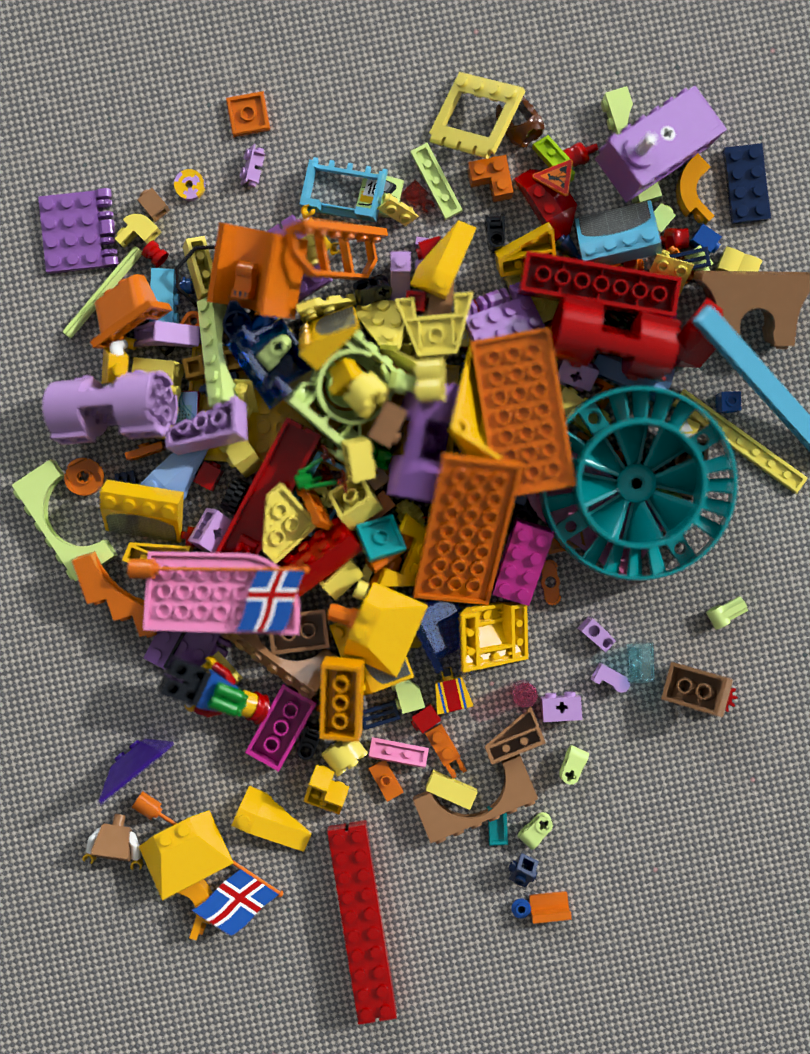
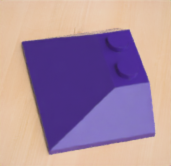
M144 739L141 742L137 740L129 746L131 750L128 753L122 752L115 757L114 760L116 762L110 767L98 800L100 805L162 756L174 743L172 741Z

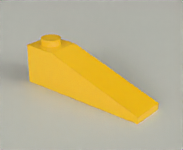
M458 220L417 266L410 285L446 300L474 236L476 227Z
M250 785L231 825L246 833L302 852L305 851L312 835L298 820L287 813L281 805L277 804L268 793Z

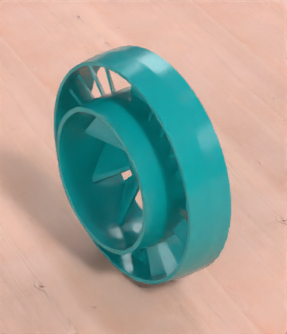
M630 385L606 390L590 397L571 410L565 416L566 426L578 414L592 435L586 443H583L567 431L570 451L578 454L576 458L572 457L576 486L564 487L571 488V493L547 496L546 491L538 492L545 521L554 533L555 539L565 551L592 571L611 578L628 581L653 580L672 575L691 566L707 554L721 538L729 524L738 491V475L734 454L728 439L717 422L703 408L683 395L664 388L647 385ZM627 391H632L634 418L629 419ZM650 391L656 392L651 419L647 418ZM607 396L617 421L609 425L595 404V401ZM673 398H676L679 402L669 422L665 423L664 420ZM696 410L709 424L688 437L680 431V428L693 411ZM590 413L597 415L598 421L596 424H591L588 421ZM648 426L659 427L642 465L640 462ZM612 431H614L628 466L626 467L605 437ZM701 434L707 440L703 446L698 443V436ZM720 441L725 454L704 461L701 452ZM684 452L692 457L655 475L653 473ZM584 465L617 476V478L614 479L583 472ZM729 471L730 478L708 479L707 476L709 473ZM634 478H638L641 482L640 487L634 489L631 485ZM660 488L692 495L694 501L690 502L655 489ZM618 492V495L591 512L587 511L588 507ZM707 492L729 494L728 501L708 498ZM645 500H647L655 515L657 516L662 526L666 530L665 536H663ZM629 502H631L623 539L621 540L619 539V535L623 526ZM575 505L577 511L557 524L554 523L550 512ZM702 509L723 517L720 524L700 515ZM574 521L576 528L571 532L567 531L565 528L566 523ZM692 525H695L711 537L697 554L694 553L683 536ZM589 527L598 537L583 557H581L566 541ZM607 542L613 543L604 568L596 566ZM677 543L683 544V551L681 553H676L674 550ZM665 545L678 566L666 570L658 546ZM624 547L630 548L627 575L619 574ZM641 549L648 550L651 575H642Z

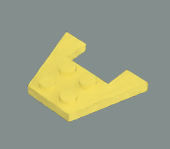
M474 292L453 294L455 312L453 314L416 317V301L414 297L395 299L418 357L458 354Z

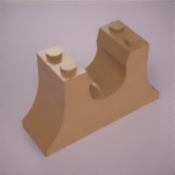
M694 270L693 278L702 287L706 298L723 309L724 320L739 336L741 333L740 322L743 316L748 311L759 308L764 316L762 328L764 341L770 343V346L776 347V349L785 350L788 349V346H795L799 313L810 293V272Z

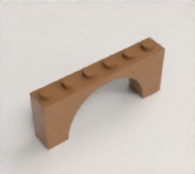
M219 633L223 638L233 642L239 650L248 653L254 661L264 665L270 673L279 676L285 684L298 690L301 696L307 697L310 700L321 686V664L326 656L337 657L324 648L318 655L310 659L289 661L272 654L262 644L258 634Z
M520 754L502 761L504 784L500 795L489 807L492 808L491 810L486 808L473 814H461L443 806L434 794L428 791L413 796V802L430 843H441L450 835L458 836L464 833V830L467 828H478L484 821H495L500 818L499 815L512 814L518 810V807L523 805L528 807L535 804V800H538V797Z

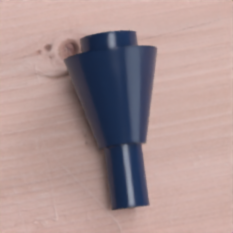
M563 234L556 240V249L570 258L582 260V256L578 253L569 234L567 236Z

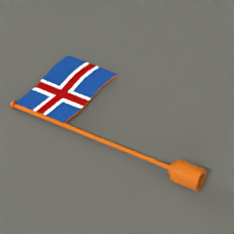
M130 559L128 562V576L131 579H154L159 574V571H257L248 592L243 617L236 631H284L292 615L297 590L304 574L309 572V567H160L155 559Z
M144 791L141 792L131 807L150 820L153 817L157 819L160 816L172 825L177 824L161 813L163 810L160 807L162 803ZM234 860L232 865L240 870L225 880L205 902L192 910L230 936L245 927L263 906L275 897L283 896L282 890H277Z

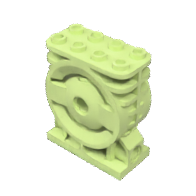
M359 330L318 371L313 368L310 381L299 382L292 392L283 399L340 450H342L341 441L360 437L362 435L361 424L376 418L383 407L376 410L374 416L369 420L361 418L354 410L342 411L334 408L324 396L322 377L326 378L325 390L328 398L337 406L351 407L344 401L343 396L332 395L329 390L332 384V375L329 369L336 364L333 360L340 361L342 358L355 360L356 363L363 366L368 375H370L369 372H373L386 386L391 371L406 374L400 368L396 369L391 365L393 361L386 355H380L377 352L379 349L375 344L366 342L363 339L364 334ZM389 391L388 397L390 398V401L392 400L391 397H392L396 392ZM312 401L321 412L319 415L308 408ZM328 419L341 422L342 424L335 431L328 425Z

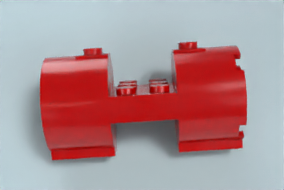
M563 293L550 328L556 359L565 360L570 363V366L581 368V366H588L595 354L596 348L603 353L615 351L618 356L622 357V372L626 375L627 379L637 381L638 378H645L658 382L666 381L664 376L666 373H671L680 342H677L676 334L679 335L681 322L678 319L639 310L638 316L634 319L630 330L602 324L604 308L602 302Z

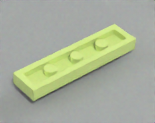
M428 142L413 149L410 154L445 221L461 213L462 208Z

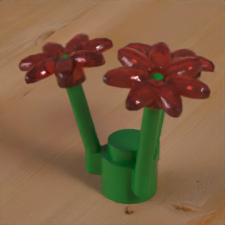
M320 444L324 451L320 458L305 468L298 470V475L294 476L297 489L299 491L305 489L306 491L311 488L326 486L328 489L333 487V485H343L344 493L347 494L348 489L343 469H341L342 478H336L334 481H332L334 477L330 474V467H326L325 464H322L323 469H320L321 474L319 477L312 478L310 473L306 474L308 470L328 459L334 466L336 465L333 456L330 455L326 446Z

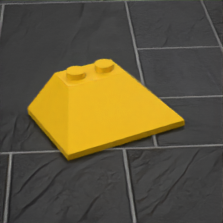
M373 582L348 637L343 654L354 659H365V664L397 678L428 605Z
M518 602L489 603V605L467 607L460 614L461 671L463 673L528 659L527 605Z
M210 810L189 817L163 830L139 846L162 901L234 864Z

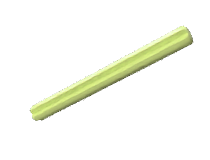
M134 246L64 328L63 333L67 337L72 338L96 310L95 301L102 297L105 291L113 289L141 257L142 251L138 247Z

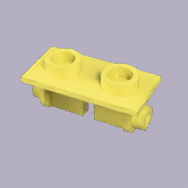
M390 193L382 195L381 200H383V203L377 207L378 210L404 226H407L419 217L415 214L412 207L407 206L403 202L398 203V199Z
M233 379L238 398L247 404V419H249L252 412H259L252 380Z

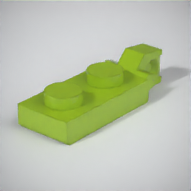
M549 135L532 145V149L549 168L571 160ZM573 169L571 171L570 182L574 180L575 172Z

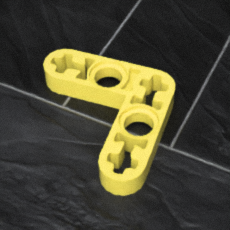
M366 562L362 570L365 575L359 579L352 593L353 597L359 600H363L372 575V571Z

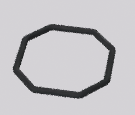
M215 245L193 247L175 269L177 290L196 307L197 302L180 288L179 269L196 250L215 249Z

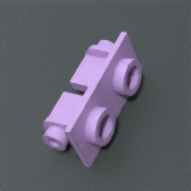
M253 144L245 151L244 160H246V163L240 172L241 185L249 182V186L256 187V184H259L261 170L255 169V166L262 167L265 153L262 148L255 149L256 144Z

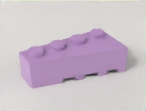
M234 395L229 398V401L223 404L220 402L207 412L202 411L190 420L185 419L169 427V430L166 431L165 448L177 455L246 441L247 404Z

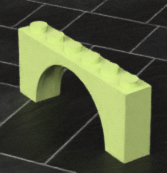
M50 459L12 484L14 488L13 493L18 500H22L24 503L25 512L36 521L34 525L38 531L44 533L46 537L45 542L57 553L55 555L57 560L67 568L66 573L71 580L79 581L72 563L74 558L95 551L101 565L104 566L116 558L118 554L109 540H102L90 546H77L63 540L55 532L49 520L48 504L54 488L64 478V472L55 460Z

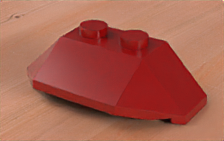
M529 169L514 178V181L542 225L547 222L550 223L554 230L556 242L561 235L567 236L570 234L577 203L570 192L568 196H564L534 180L533 174L542 170Z
M708 298L681 328L679 335L676 334L677 342L680 343L674 367L700 368L716 350L692 322L705 305L712 306L723 317V309Z

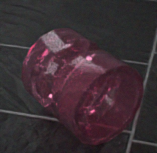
M518 680L511 687V697L518 706L527 708L533 706L537 701L538 692L529 681Z

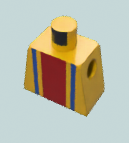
M451 667L440 669L442 680L435 681L437 714L474 707L462 677H454Z

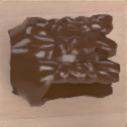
M523 96L518 110L522 113L526 122L515 126L511 121L505 135L512 144L527 148L529 143L537 140L543 134L545 126L542 117L537 113L534 106ZM500 104L496 107L497 120L503 110Z

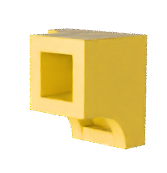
M342 358L329 369L332 375V384L329 388L331 394L344 396L345 393H349V385L358 376L363 374L355 360Z

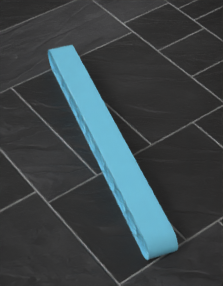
M705 305L692 320L694 325L810 452V415L712 306Z

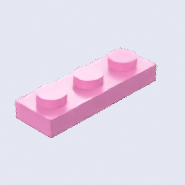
M372 737L368 758L425 769L429 748Z

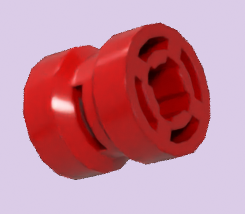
M154 240L150 241L141 253L146 259H150L156 268L160 267L169 256L168 252L160 249L159 244Z

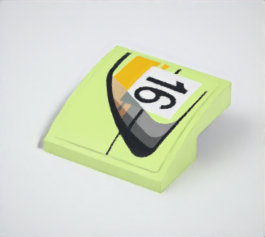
M387 176L383 194H392L393 197L398 199L399 203L404 181ZM363 178L356 206L371 209L377 180ZM379 210L378 216L391 218Z

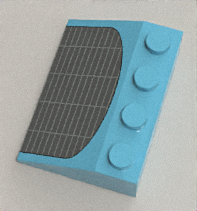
M651 200L575 219L581 256L584 261L615 265L662 253L659 231Z

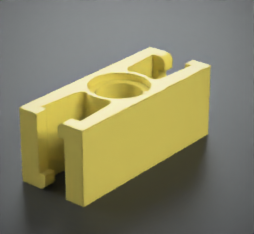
M434 769L425 786L426 791L468 810L471 809L478 793L477 788Z

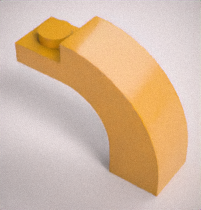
M697 153L682 170L677 180L676 199L685 217L692 213L694 219L699 224L706 225L714 215L700 201L696 188L698 180L711 167Z
M203 879L178 893L187 896L194 903L195 908H197L211 896L212 890ZM196 914L189 938L197 940L199 935L204 934L206 925L210 924V922Z

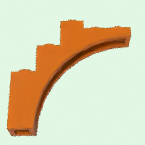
M95 551L77 556L72 560L87 604L94 603V605H99L107 601L113 621L120 619L122 622L133 617L139 637L146 635V638L157 635L158 631L143 630L145 600L121 588L103 568Z

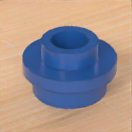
M183 277L182 281H180V288L188 295L193 294L192 279Z
M517 899L512 904V913L517 918H526L531 912V906L525 899ZM520 906L525 907L523 912L518 911Z

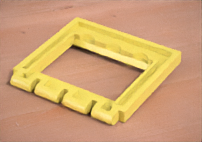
M459 72L429 132L431 135L430 142L488 159L491 153H496L526 91L520 86ZM462 93H470L476 97H486L492 101L506 103L490 137L446 126Z

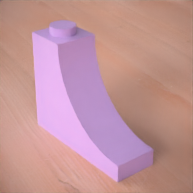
M391 251L390 279L392 288L391 300L393 301L406 298V290H410L411 251Z
M163 321L146 323L134 328V339H137L134 347L199 346L201 341L200 326Z

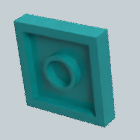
M392 514L357 524L355 527L369 562L405 552L407 549Z

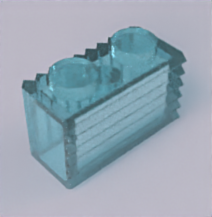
M637 642L627 644V677L629 678L627 681L629 683L655 681L654 643Z

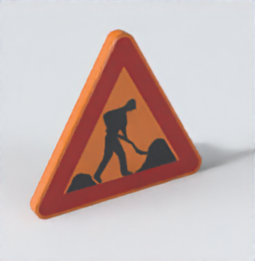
M567 160L533 174V179L564 196H568L573 161Z

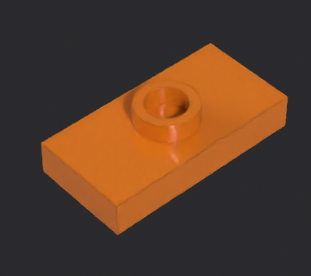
M162 441L153 444L147 442L138 445V449L124 454L127 460L134 461L165 451L167 448H165V443Z
M380 760L368 767L387 802L404 793L387 761Z

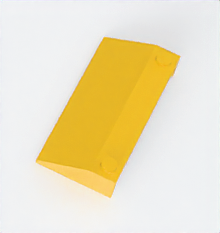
M470 342L450 432L466 456L500 460L498 454L488 449Z

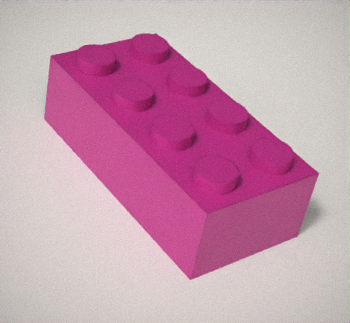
M515 518L496 573L492 595L527 606L530 605L554 536L550 528Z
M283 683L269 708L267 717L260 724L245 753L279 772L318 700L313 697L311 700L303 697L294 687Z

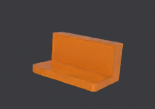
M566 891L529 895L533 924L572 920Z

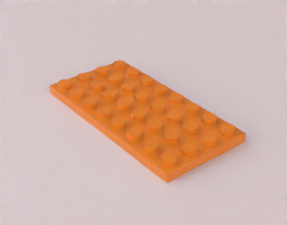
M550 327L471 341L488 449L498 454L500 460L521 462L523 465L516 496L576 486Z
M442 453L414 584L413 598L489 605L523 468L521 462Z

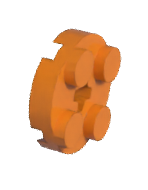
M77 458L68 464L66 474H64V481L71 492L77 495L90 496L98 492L104 485V472L99 463L93 459ZM82 472L89 475L86 482L80 480Z

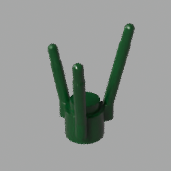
M609 310L604 315L606 319L604 324L608 326L615 325L617 327L621 323L630 330L631 326L624 318L632 323L634 321V318L624 312Z

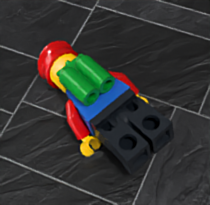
M174 654L172 655L166 668L167 674L164 673L157 689L160 695L192 704V707H187L186 705L184 707L187 711H194V713L206 718L218 716L222 713L239 717L241 715L246 720L253 721L257 725L262 723L267 717L269 711L268 695H263L258 691L252 693L247 690L238 689V686L235 684L236 679L228 668L217 662L214 656L206 657L205 660H208L210 664L205 663L201 667Z

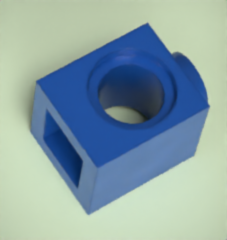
M702 224L689 241V245L694 249L699 245L702 248L708 246L709 254L711 252L714 254L721 245L718 242L722 236L705 224Z
M741 391L720 392L716 394L717 413H736L742 410Z

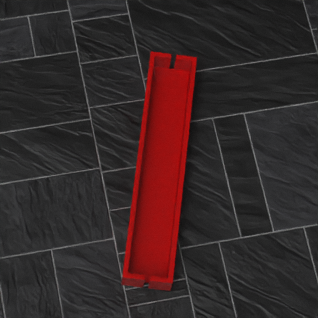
M286 417L215 553H233L232 551L240 535L243 534L259 543L253 555L260 556L262 552L266 495L280 482L293 494L296 488L294 476L298 475V470L308 465L323 435L308 427L303 430L304 425Z
M366 820L349 822V831H345L346 823L328 826L327 830L358 1025L376 1022V1018H379V1021L397 1019L396 1000Z

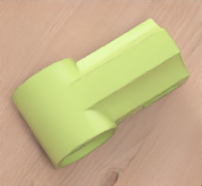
M738 596L723 605L709 609L706 614L715 630L728 625L732 619L747 612L748 609L745 601L741 596Z

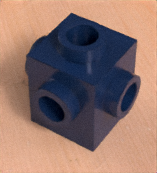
M521 853L516 860L511 861L508 871H510L508 879L516 885L526 888L530 882L533 883L536 879L539 861Z

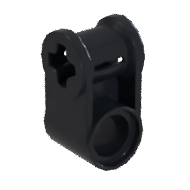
M505 214L500 216L485 215L487 247L493 253L505 244ZM499 239L501 244L495 245L491 240Z
M382 274L358 280L353 284L356 302L360 306L385 300L392 294V288L388 284V279Z
M309 721L306 723L297 750L299 758L305 761L310 760L314 756L317 746L321 741L320 728L311 725ZM303 746H309L312 750V753L310 755H304L301 751V748Z

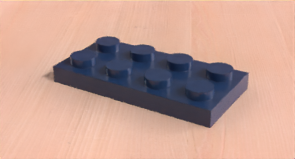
M762 143L724 147L723 158L731 225L770 220L771 212Z

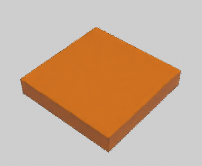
M263 91L226 98L233 137L271 131Z

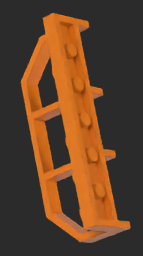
M304 218L284 228L289 256L307 277L345 280H364L369 278L378 261L375 243L381 242L382 238L388 236L387 228ZM295 233H300L301 236L314 235L320 270H314L299 252ZM327 236L330 239L339 240L344 272L330 271L324 237ZM355 239L357 242H365L368 262L361 274L354 272L349 240Z

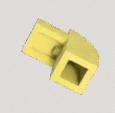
M131 214L123 219L127 226L121 228L114 239L125 249L137 235L148 244L150 241L155 240L162 232L148 217L141 214Z

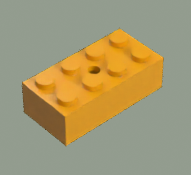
M326 656L321 664L320 739L359 742L363 723L365 659Z

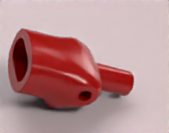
M578 142L562 151L573 161L572 166L576 167L588 163L590 159L589 154L598 151V145L595 143L585 147L581 142Z
M688 228L666 229L664 236H660L661 244H664L666 250L671 246L678 249L688 248Z

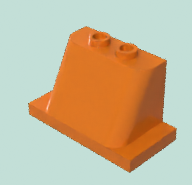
M135 274L118 282L117 286L105 291L104 295L95 301L100 334L92 339L90 343L93 348H109L112 342L124 340L129 331L146 319L159 320L172 311L169 303L157 301L144 275Z

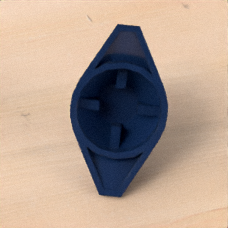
M230 300L223 319V328L235 347L245 350L252 330L251 318L237 300Z

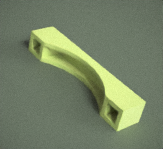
M627 86L606 92L601 101L602 110L606 112L608 117V129L612 130L613 134L616 133L617 136L628 125L629 114L633 106ZM658 182L631 201L635 202V204L651 200V203L658 201L662 196Z
M207 297L197 301L208 405L214 408V405L220 402L223 404L234 395L238 397V394L235 392L236 386L225 362L222 345L223 319L227 305L208 302Z
M410 679L391 686L392 691H396L398 698L395 699L397 709H402L403 714L425 708L420 687Z

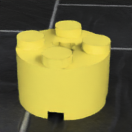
M369 372L370 375L363 373L349 385L350 391L348 395L345 393L343 396L344 401L361 418L366 420L371 419L375 411L383 407L386 401H390L388 397L389 388L373 372Z
M339 740L321 753L329 767L335 771L334 773L337 777L346 771V767L349 769L353 768L359 763L358 760L368 754L360 741Z

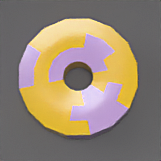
M185 169L176 175L174 188L182 199L195 201L203 195L205 182L198 171ZM193 183L192 187L190 188L187 187V184Z

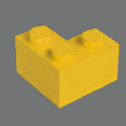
M316 764L303 802L339 815L349 786L340 781H333L332 778L335 771L330 770L327 766Z

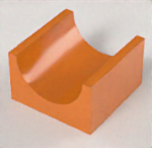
M219 222L207 301L228 305L230 300H237L243 308L255 310L256 314L295 319L303 271L289 256L286 236ZM296 237L298 250L306 258L309 240ZM239 261L257 264L258 271L254 300L231 297Z

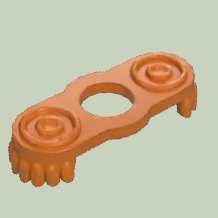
M551 559L544 562L541 571V585L544 590L545 602L549 605H556L561 601L559 594L560 579L557 575L558 565ZM548 577H553L556 580V584L552 588L545 585V580Z

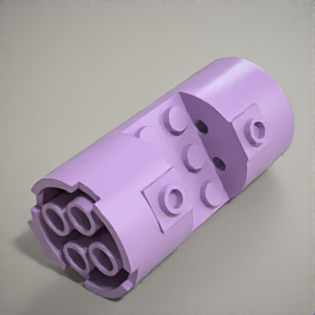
M134 370V372L119 376L113 387L106 386L104 388L102 383L93 376L84 375L81 378H74V380L52 382L46 388L43 396V416L51 432V439L61 445L96 442V437L101 436L107 429V426L119 425V433L129 439L164 437L170 425H174L176 422L178 399L177 395H173L171 388L173 382L171 378L163 371L145 372L143 370Z

